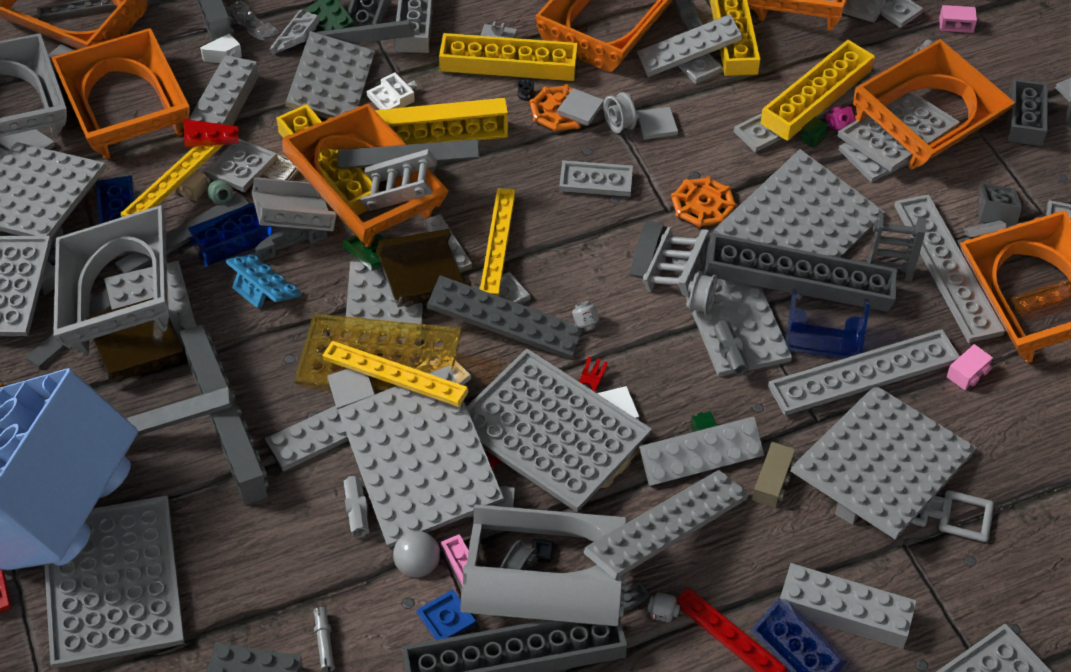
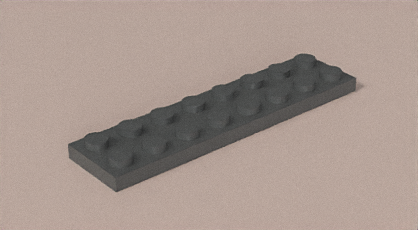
M441 275L427 304L428 309L570 360L582 328L577 327L574 323Z

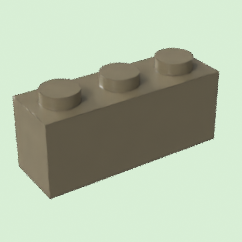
M774 442L771 443L754 488L753 501L776 508L778 500H783L785 489L782 488L784 484L788 485L791 474L788 473L789 469L792 468L797 458L793 457L795 449Z

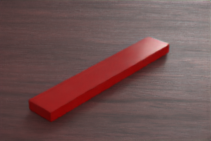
M689 587L677 598L676 604L680 605L682 612L755 672H787L786 666Z

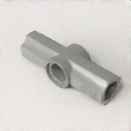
M350 476L343 480L346 495L345 506L347 517H349L351 535L360 538L369 533L366 515L368 514L366 498L363 496L361 478Z

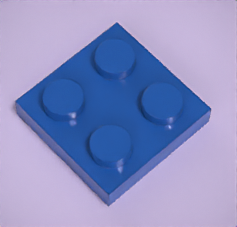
M453 589L416 610L418 617L435 640L456 637L476 625V620L471 613L460 612L461 600Z

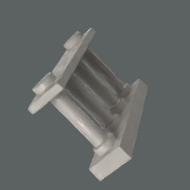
M429 149L365 167V174L372 181L370 195L361 197L360 201L369 211L433 194V190L425 182L427 168L436 166L437 159ZM419 171L418 182L409 184L411 173ZM403 175L402 186L394 188L395 177ZM387 180L386 191L378 193L379 183Z
M667 227L661 237V242L652 262L643 276V283L646 286L647 292L651 293L655 284L678 285L682 295L689 296L691 293L688 292L689 283L693 281L695 273L701 270L707 256L708 244L711 239L709 230L702 229L697 238L674 237L671 227ZM673 244L694 246L691 251L671 250ZM667 257L688 259L684 265L665 263ZM661 270L683 272L679 278L659 276Z

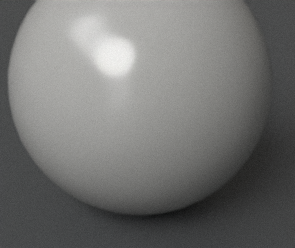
M408 532L401 536L395 544L393 550L394 563L398 570L406 576L414 578L427 576L438 566L440 560L439 545L426 532Z

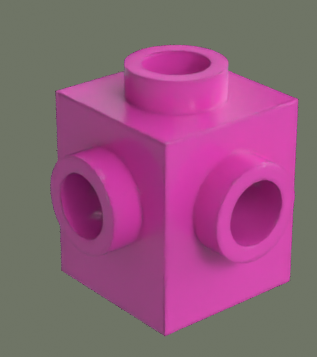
M841 106L831 108V112L825 114L826 124L829 125V129L837 130V132L855 121L851 106L842 108Z

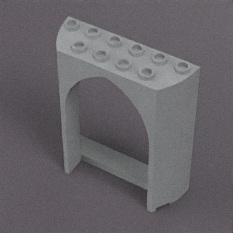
M41 33L0 41V75L15 76L29 82L38 91L44 109L0 118V137L50 126L54 139H58L60 137L59 133L66 123L67 109Z
M162 205L56 238L53 336L61 344L69 349L72 347L81 351V355L86 356L89 355V340L152 320H155L162 332L167 330L169 305L166 220ZM124 251L140 252L152 258L153 300L85 320V317L89 316L92 285L100 271L112 259Z
M474 504V520L466 565L463 566L460 612L618 626L619 617L623 618L624 604H620V602H624L625 589H621V587L626 586V573L614 579L598 565L577 572L550 573L477 566L483 529L583 537L595 542L624 525L626 517Z

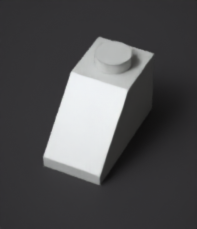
M230 34L200 47L204 62L221 63L225 55L237 58L242 57L240 44Z

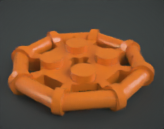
M568 84L549 88L543 87L542 91L529 101L533 121L536 124L539 123L553 130V132L580 129L582 123L557 114V109L566 99L567 93L569 94L573 88L569 87ZM544 97L547 99L544 103L540 102Z
M710 176L693 180L685 179L681 186L670 196L676 211L675 216L678 219L682 218L697 226V228L719 225L738 207L731 192L732 188L729 185L725 186L711 179ZM721 196H725L727 200L721 199ZM680 201H684L686 206L682 207ZM725 208L726 210L721 214L719 212L720 209ZM691 212V213L697 215L698 218H696V217H694V216H692V215H690V214H688V213Z

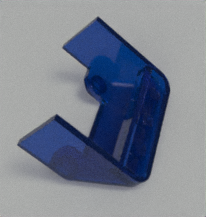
M792 288L785 344L789 350L843 359L863 352L870 310L869 299L864 300L862 317L852 316L848 318L845 322L844 330L807 325L806 312L800 308H795L797 294L796 289Z

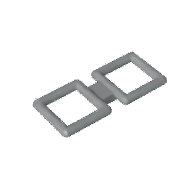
M948 490L945 492L944 498L935 496L920 512V516L915 517L910 524L924 527L929 516L940 519L939 530L941 532L987 542L989 540L994 502ZM952 500L985 507L981 533L948 525Z

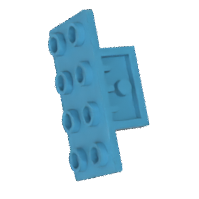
M249 254L247 256L230 258L226 261L230 267L237 271L232 288L256 308L263 306L266 295L274 302L301 297L302 293L294 285L289 284L281 275L275 273L270 266L261 262L255 255Z

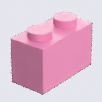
M942 5L939 16L940 31L974 33L977 22L976 8Z
M974 344L950 365L947 378L964 390L970 386H975L980 377L987 375L991 370L992 366L990 364L993 357Z

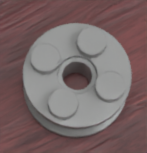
M621 92L616 97L610 95L605 98L603 110L609 128L615 133H620L625 128L627 130L633 129L639 114L635 109L631 95Z
M701 271L695 273L693 281L689 283L688 292L691 293L686 303V309H689L690 312H694V310L704 312L705 316H708L715 298L717 275L714 274L711 277L702 275Z

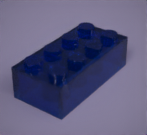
M132 175L102 179L95 182L99 224L121 218V212L136 200V190Z
M254 202L188 227L191 243L205 267L255 248L272 235L271 226L259 224Z
M778 598L750 630L791 672H839L849 661L786 599Z

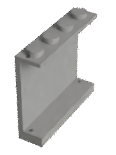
M254 178L252 196L260 225L325 231L334 230L336 212L328 211L325 200L309 182Z

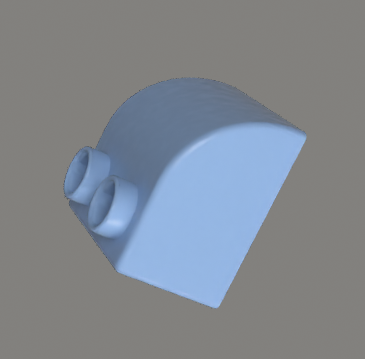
M70 368L0 388V570H14L52 563L61 566L73 560L89 540L91 529L85 521L99 498L115 491L130 471L131 462L125 455L138 434L137 428Z

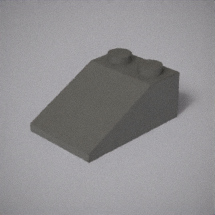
M351 0L347 13L355 23L353 27L381 24L388 13L392 0Z
M980 182L978 205L980 221L984 224L1002 221L1006 223V227L1018 224L1022 206L1016 189Z

